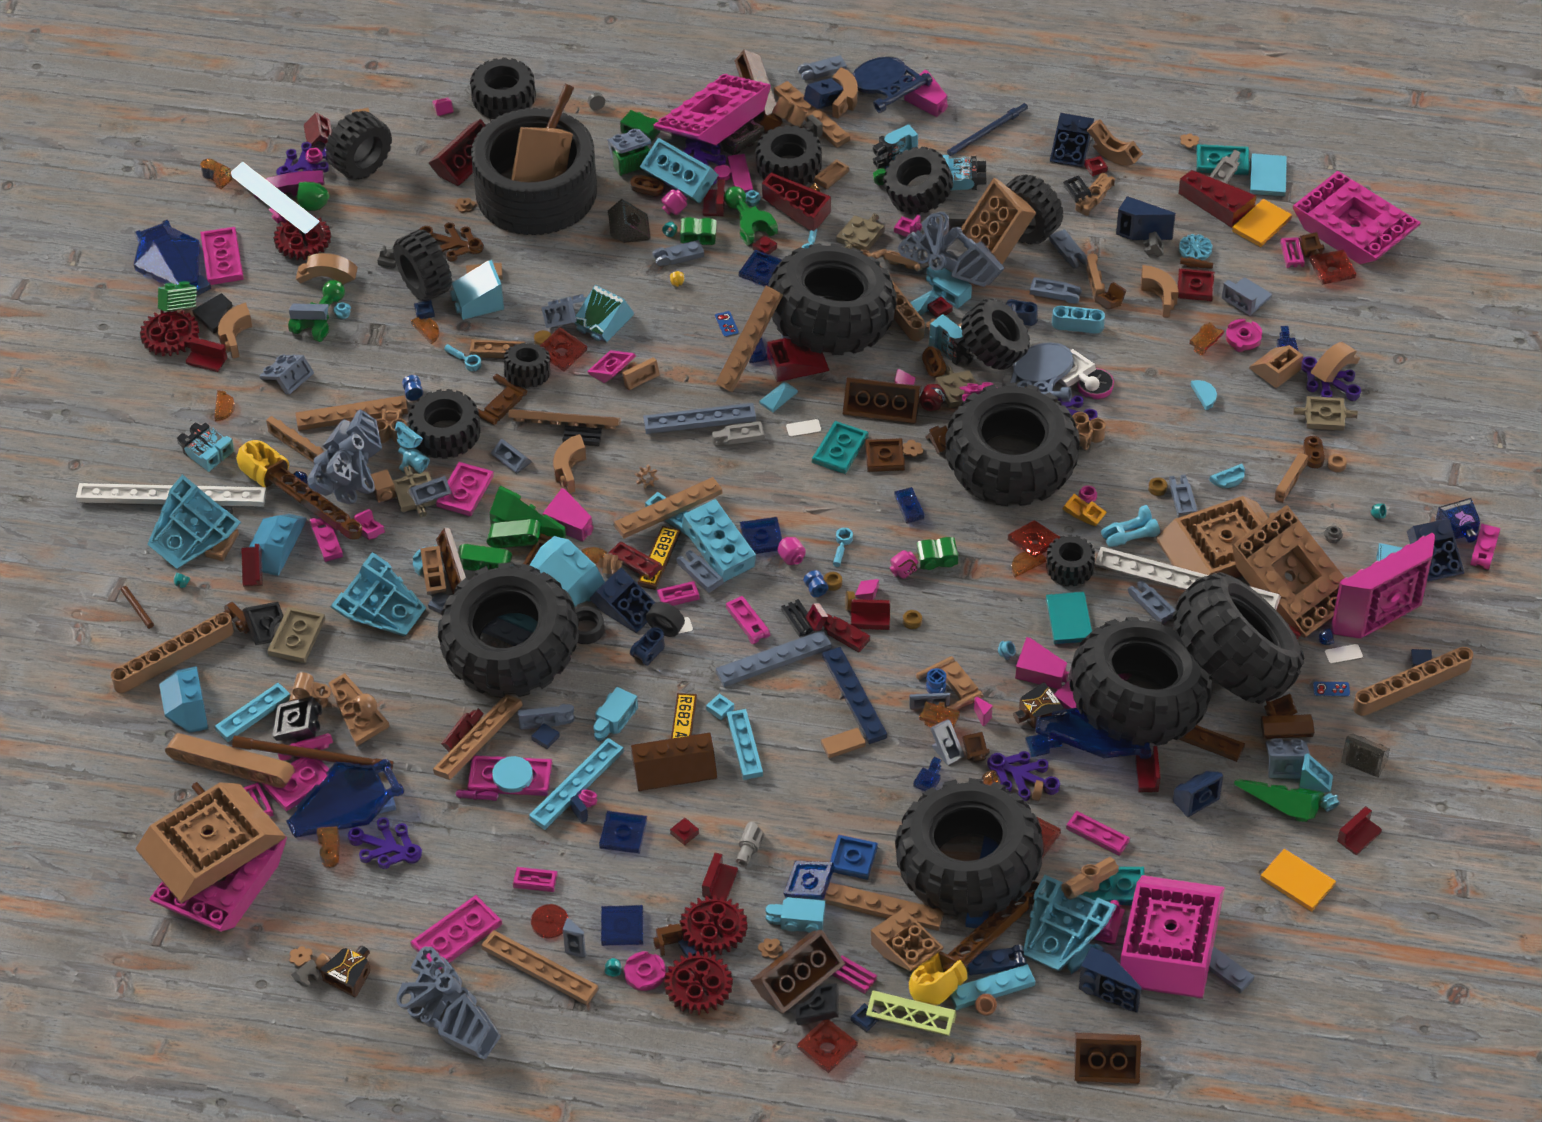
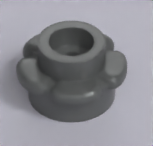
M1329 526L1324 531L1325 539L1329 543H1337L1343 537L1342 530L1337 526Z

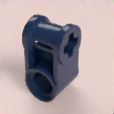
M1010 299L1006 302V305H1009L1018 314L1017 316L1023 320L1024 325L1032 326L1038 322V306L1034 302L1018 301L1015 299Z
M659 628L649 629L631 647L630 656L639 658L644 665H649L665 648L663 631Z

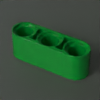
M534 519L493 523L486 542L493 548L534 545L538 543L542 525Z
M461 544L458 548V555L464 570L477 571L486 566L488 570L499 568V563H511L513 556L510 551L500 548Z

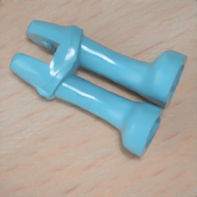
M1147 505L1139 508L1136 518L1120 523L1114 522L1101 530L1102 537L1107 539L1108 547L1124 545L1133 539L1156 537L1160 534L1159 524L1156 519H1152L1151 511ZM1135 528H1139V529H1137V530H1134V531H1130V532H1126V533H1125V531H1128V530H1131V529H1135Z

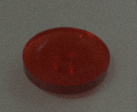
M546 904L533 912L531 927L540 937L555 938L563 934V927L568 915L562 907Z

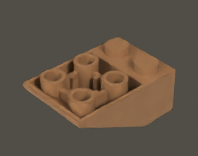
M904 908L871 929L872 946L884 958L909 971H912L944 949Z

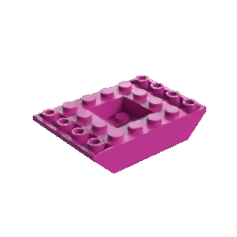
M720 75L716 81L709 83L706 88L695 93V96L684 101L681 106L673 109L667 116L660 118L653 126L655 129L669 134L717 145L764 111L771 86L767 83L738 76Z
M1339 171L1335 172L1293 205V210L1306 231L1309 233L1317 232L1320 240L1358 264L1376 261L1421 224L1415 218Z
M1431 533L1427 536H1422L1418 541L1407 544L1401 550L1389 554L1380 561L1374 562L1366 569H1361L1353 576L1344 578L1339 584L1331 633L1361 639L1420 607L1432 560L1435 535Z
M206 830L203 834L210 835L213 833V830ZM287 837L226 875L224 881L213 883L182 904L163 882L160 883L149 900L220 932L235 928L279 866Z
M1143 875L1140 877L1136 884L1120 965L1142 987V990L1203 999L1225 887ZM1170 923H1173L1177 926L1174 930H1168L1165 928L1166 925Z

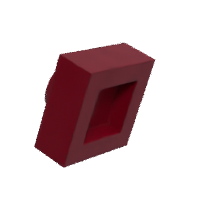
M1101 156L1085 160V167L1091 176L1108 172V166Z
M763 235L752 244V248L757 253L767 257L777 249V243Z
M941 296L927 305V309L938 318L942 314L946 316L951 313L953 306Z
M813 603L806 616L814 631H821L828 618L820 603Z
M684 817L670 829V834L685 846L699 834V829Z

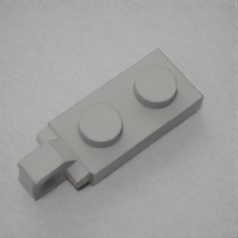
M1234 150L1230 157H1223L1210 177L1227 184L1238 169L1240 163L1237 161L1241 153Z
M761 422L725 426V429L712 432V440L714 445H730L765 440V434Z

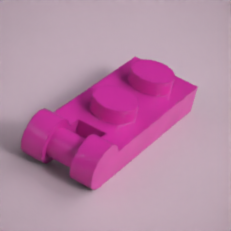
M321 518L309 519L324 562L343 557L333 527Z
M1481 524L1470 565L1484 566V569H1490L1500 528Z
M743 596L726 603V609L748 636L751 644L758 643L761 638L766 639L770 637L769 629Z

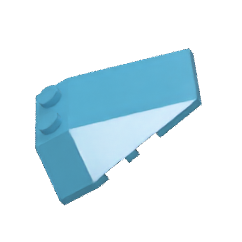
M182 474L169 490L167 500L162 507L160 517L155 524L147 545L178 569L227 539L241 522Z
M552 537L540 547L529 565L539 569L540 573H548L560 582L561 587L569 593L574 607L585 601H591L589 598L605 583L597 566L569 539Z
M373 552L363 563L358 575L344 593L341 592L330 607L348 619L402 636L408 634L426 610L424 604L413 591H409L403 584L402 578L393 572L391 565Z
M1044 875L1034 893L1035 901L1033 911L1030 914L1031 921L1029 929H1027L1024 944L1025 953L1023 955L1060 971L1107 925L1117 906L1100 898H1097L1095 901L1083 895L1069 900L1061 890L1063 883Z

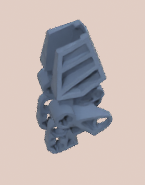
M945 212L929 215L921 223L925 234L923 235L919 230L916 233L912 232L898 246L900 255L922 264L929 261V266L933 270L937 271L947 268L952 271V277L982 287L990 285L1005 269L983 241L975 243L971 238H967L962 233L960 227L952 228L949 231V217ZM937 217L940 220L939 224L936 222ZM957 239L964 243V246L968 249L960 256L948 250V247Z
M360 409L356 412L351 422L344 419L338 424L323 444L326 451L314 458L315 466L307 479L312 490L325 496L334 492L337 501L346 504L356 502L357 494L355 490L366 494L374 491L375 484L367 463L370 457L382 449L377 420ZM364 481H366L369 484L370 489L367 487Z
M423 947L410 967L419 976L415 983H402L396 997L397 1004L403 1009H408V1013L413 1018H421V1021L428 1027L436 1028L438 1034L446 1043L486 1060L501 1035L487 1013L479 1005L476 1007V997L466 988L461 987L462 980L450 962L441 957L433 947ZM428 953L431 954L430 956L433 959L431 962L427 960L426 955ZM439 967H443L444 973L439 970ZM406 994H410V1001L406 1004H402V997ZM414 1007H422L419 1013H413ZM444 1009H446L443 1020L441 1022L439 1021V1018L442 1015Z

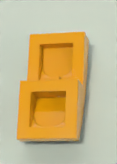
M1073 494L1062 508L1073 517L1093 526H1097L1107 513L1091 501L1088 504L1076 494Z

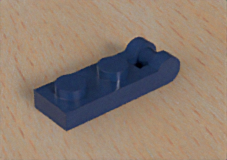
M1015 945L1012 948L981 952L967 965L968 975L1002 972L1026 965V958L1023 957L1025 953L1023 946Z

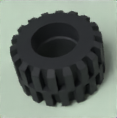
M521 343L514 345V347H509L504 355V376L506 380L513 385L525 388L542 385L550 376L549 352L544 347H540L537 344L534 345L533 343Z
M1063 535L1060 536V539H1054L1047 549L1046 569L1048 575L1051 576L1053 581L1057 580L1058 584L1063 583L1065 586H1077L1078 583L1084 584L1085 580L1088 581L1094 572L1095 549L1092 548L1093 545L1087 543V539H1081L1077 535L1076 537L1072 535L1065 537Z

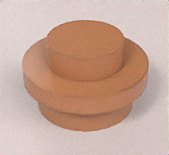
M982 994L977 998L975 1006L980 1014L990 1015L996 1010L997 1002L992 995Z

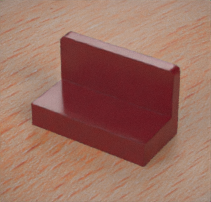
M317 112L304 124L306 142L311 143L312 147L318 141L324 144L328 143V136L332 133L329 118Z
M718 179L717 189H709L705 195L703 216H724V179Z
M192 337L189 341L191 353L186 359V364L219 372L228 358L225 345Z
M255 544V547L241 548L243 587L263 586L261 546Z
M852 599L851 625L858 629L890 630V600Z
M1153 746L1152 755H1136L1135 758L1138 792H1159L1160 768L1158 748Z
M1367 806L1349 820L1339 830L1337 842L1355 855H1358L1382 832V829L1370 820L1372 810Z
M714 853L702 883V897L707 895L709 899H713V896L716 895L718 900L722 896H724L725 901L728 899L738 873V868L723 864V854Z

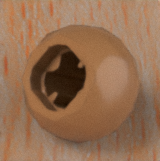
M359 694L353 700V711L360 718H370L376 712L377 701L370 694Z

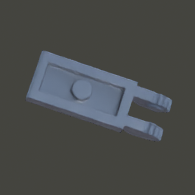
M841 55L809 64H801L798 67V72L802 74V79L806 81L835 74L841 67L847 70V65Z
M1065 229L1049 236V241L1074 269L1079 266L1076 258L1082 264H1087V256Z
M697 240L668 248L661 247L653 250L652 254L656 258L658 266H665L702 258L704 250L700 241Z
M1037 277L1033 278L1030 288V295L1066 300L1068 303L1073 304L1079 302V295L1082 292L1079 286Z
M1181 475V484L1179 485L1176 484L1174 476L1169 477L1171 494L1178 518L1197 512L1190 483L1188 484L1186 475Z
M691 550L685 553L690 562L682 556L676 558L678 565L708 593L724 584L723 578Z
M1144 581L1137 582V586L1142 593L1134 586L1128 588L1129 595L1156 621L1162 622L1161 625L1173 618L1175 609Z
M561 704L559 707L518 710L519 727L522 730L539 728L543 723L550 727L570 724L575 719L573 714L574 707L570 704Z

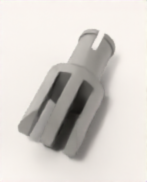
M750 821L747 823L739 841L741 850L735 862L741 867L748 866L752 853L758 851L765 835L754 822Z

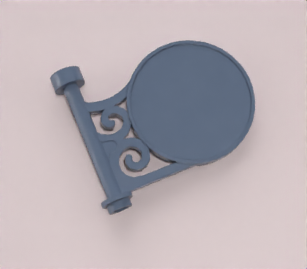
M1041 343L1031 346L1027 354L1013 365L1014 371L1010 383H1016L1018 379L1020 382L1017 386L1027 387L1028 384L1039 387L1043 394L1050 392L1058 399L1061 398L1062 402H1070V387H1062L1061 391H1053V387L1058 380L1066 376L1072 369L1074 363L1072 352L1068 347L1059 343Z

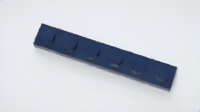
M841 647L822 652V658L868 744L887 739V732Z

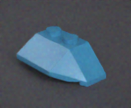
M284 514L262 520L249 547H255V544L261 546L263 573L280 575L307 521L306 517Z
M197 666L179 669L159 684L164 714L167 719L184 728L188 733L209 729Z

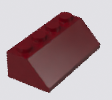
M482 119L471 123L428 162L440 178L459 186L473 173L471 149L477 134L483 127L485 128L486 124Z

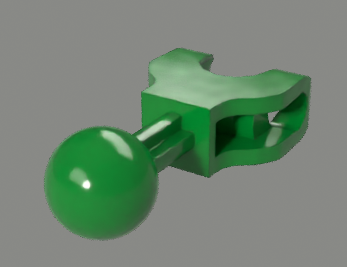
M733 186L726 190L724 201L727 206L738 209L740 212V238L746 245L754 243V235L757 231H763L769 236L778 234V224L771 213L760 211L756 206L749 208L745 203L746 193L742 188Z
M337 280L326 282L322 288L323 298L319 304H328L330 306L332 303L341 301L345 295L343 284ZM327 313L326 320L290 319L288 323L289 331L299 334L305 328H312L314 340L322 342L329 333V326L327 324L329 314Z

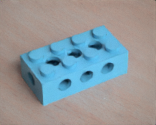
M660 138L656 140L640 165V168L650 176L663 181L664 184L676 191L679 189L683 195L699 204L718 177V174L711 167Z
M716 499L683 514L682 528L709 566L723 578L724 582L755 567L756 554Z

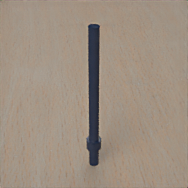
M1023 103L1017 108L1010 109L1001 118L948 149V155L952 156L1010 119L1014 120L1020 113L1028 109L1027 104Z

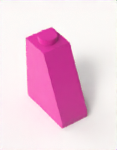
M924 70L919 75H922L923 73L927 74L929 72L927 70ZM932 77L933 82L930 86L925 84L905 95L904 100L938 117L948 107L947 95Z
M561 488L542 513L543 515L547 514L564 526L567 536L582 542L593 531L592 517L563 488Z
M1026 637L1016 665L1015 679L1039 685L1045 682L1048 687L1060 689L1063 682L1067 683L1069 678V671H1066L1067 662L1033 639Z

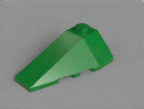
M502 486L498 488L489 512L491 525L499 522L534 519L542 525L540 534L566 539L564 526L547 514L541 515L538 513L533 504L528 506L520 500L521 496Z
M1244 779L1234 780V785L1285 814L1296 817L1295 820L1301 822H1308V819L1315 818L1322 802L1321 799L1324 797V792L1310 789L1292 788L1287 790L1288 787L1284 785H1271L1269 787L1268 783Z

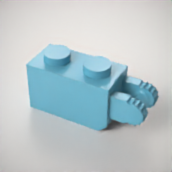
M930 266L927 268V282L933 286V291L939 297L942 296L953 307L958 309L971 298L972 285L969 282L952 277V272L946 268L937 271L931 269Z
M616 687L613 693H609L606 702L596 711L595 717L597 721L594 724V738L602 741L609 733H620L638 709L637 696L619 687Z
M788 897L783 900V905L770 904L765 908L767 922L781 925L783 930L791 932L804 931L808 933L823 930L825 918V901Z

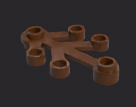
M451 222L444 225L445 233L450 234L451 237L433 233L431 226H422L419 229L430 233L436 241L446 243L440 245L442 252L455 247H463L457 250H449L446 253L447 260L450 262L456 261L457 256L466 253L478 254L484 249L483 242L479 238H474L471 234V228L467 226L462 227L460 230L461 236L466 238L467 241L461 240L455 230L454 223Z

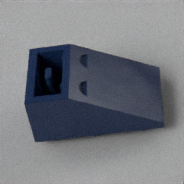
M1060 113L1050 162L1084 167L1092 140L1087 130L1094 123V118Z
M1127 196L1118 209L1116 235L1130 240L1149 239V233L1156 231L1161 240H1172L1176 213Z
M1449 518L1416 525L1407 531L1410 544L1418 541L1422 536H1427L1431 533L1435 535L1433 555L1427 578L1428 582L1465 573Z
M622 567L589 598L604 614L635 633L647 623L646 615L652 605L656 603Z
M1091 947L1081 965L1079 990L1088 995L1102 998L1105 1002L1119 1005L1125 1010L1138 1013L1142 987L1111 954Z

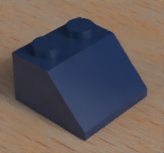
M1205 771L1200 775H1195L1190 781L1179 784L1174 789L1173 802L1187 818L1220 799L1224 775L1220 772Z

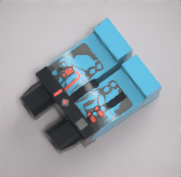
M908 124L887 134L885 137H879V143L873 145V152L877 156L873 158V164L877 169L888 166L891 160L894 161L895 156L898 154L901 155L905 150L909 151L914 147H918V134Z
M943 155L953 175L952 190H968L971 188L972 190H977V185H986V161H977L976 156H971V158H949V155Z
M943 314L930 323L929 346L941 350L955 365L961 362L967 366L973 361L974 356L970 353V347L965 343L961 327Z
M195 422L190 427L191 434L189 436L181 433L177 437L178 444L183 449V454L189 456L208 472L221 463L220 460L223 461L234 452L233 440L228 436L220 435L214 428L209 427L207 423L200 425Z

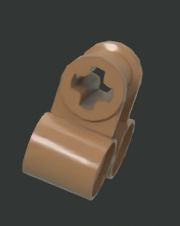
M781 96L772 111L775 115L801 127L808 114V111L803 107L795 105L792 101Z
M383 409L382 419H376L381 443L387 442L390 438L398 443L397 431H395L396 422H402L407 426L406 421L402 419V409H398V411Z
M1084 412L1073 414L1072 417L1076 423L1075 427H1077L1079 432L1080 447L1087 451L1091 442L1100 443L1104 440L1106 429L1104 420L1094 418L1089 421L1088 415Z
M301 672L296 675L289 702L313 696L317 702L320 699L319 704L324 709L328 704L331 689L325 684L313 682L314 678L312 675Z

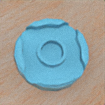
M517 756L501 759L492 771L494 784L500 790L508 793L522 791L524 787H528L533 779L530 763Z

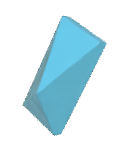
M931 290L910 303L921 316L929 311L927 305L939 298V296Z
M784 381L761 399L759 404L774 412L798 393V390Z
M1305 754L1299 788L1331 792L1333 775L1311 755Z

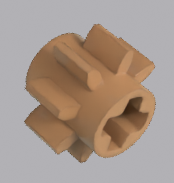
M647 465L644 469L640 466L639 473H635L639 477L636 483L641 484L643 482L644 489L647 488V485L654 487L653 482L659 480L654 475L657 470L653 469L650 471V465ZM647 472H648V474L650 475V478H647V479L645 480V479L643 478V475H647Z
M604 554V559L599 558L598 567L603 568L602 573L614 574L622 567V561L618 560V555Z

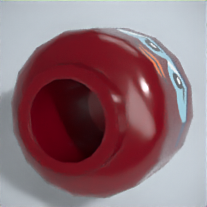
M928 384L924 387L919 401L925 410L936 411L941 408L946 398V392L938 384Z

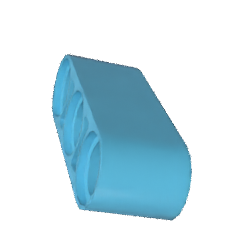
M1056 306L1053 309L1052 326L1055 329L1085 333H1101L1104 329L1105 313L1101 310L1070 306Z

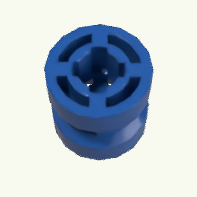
M409 375L403 379L402 385L408 400L415 401L423 396V389L418 376Z
M814 570L804 576L803 581L809 587L812 597H820L828 591V585L823 580L820 571Z
M935 668L927 673L926 689L929 694L945 692L946 673L943 670Z

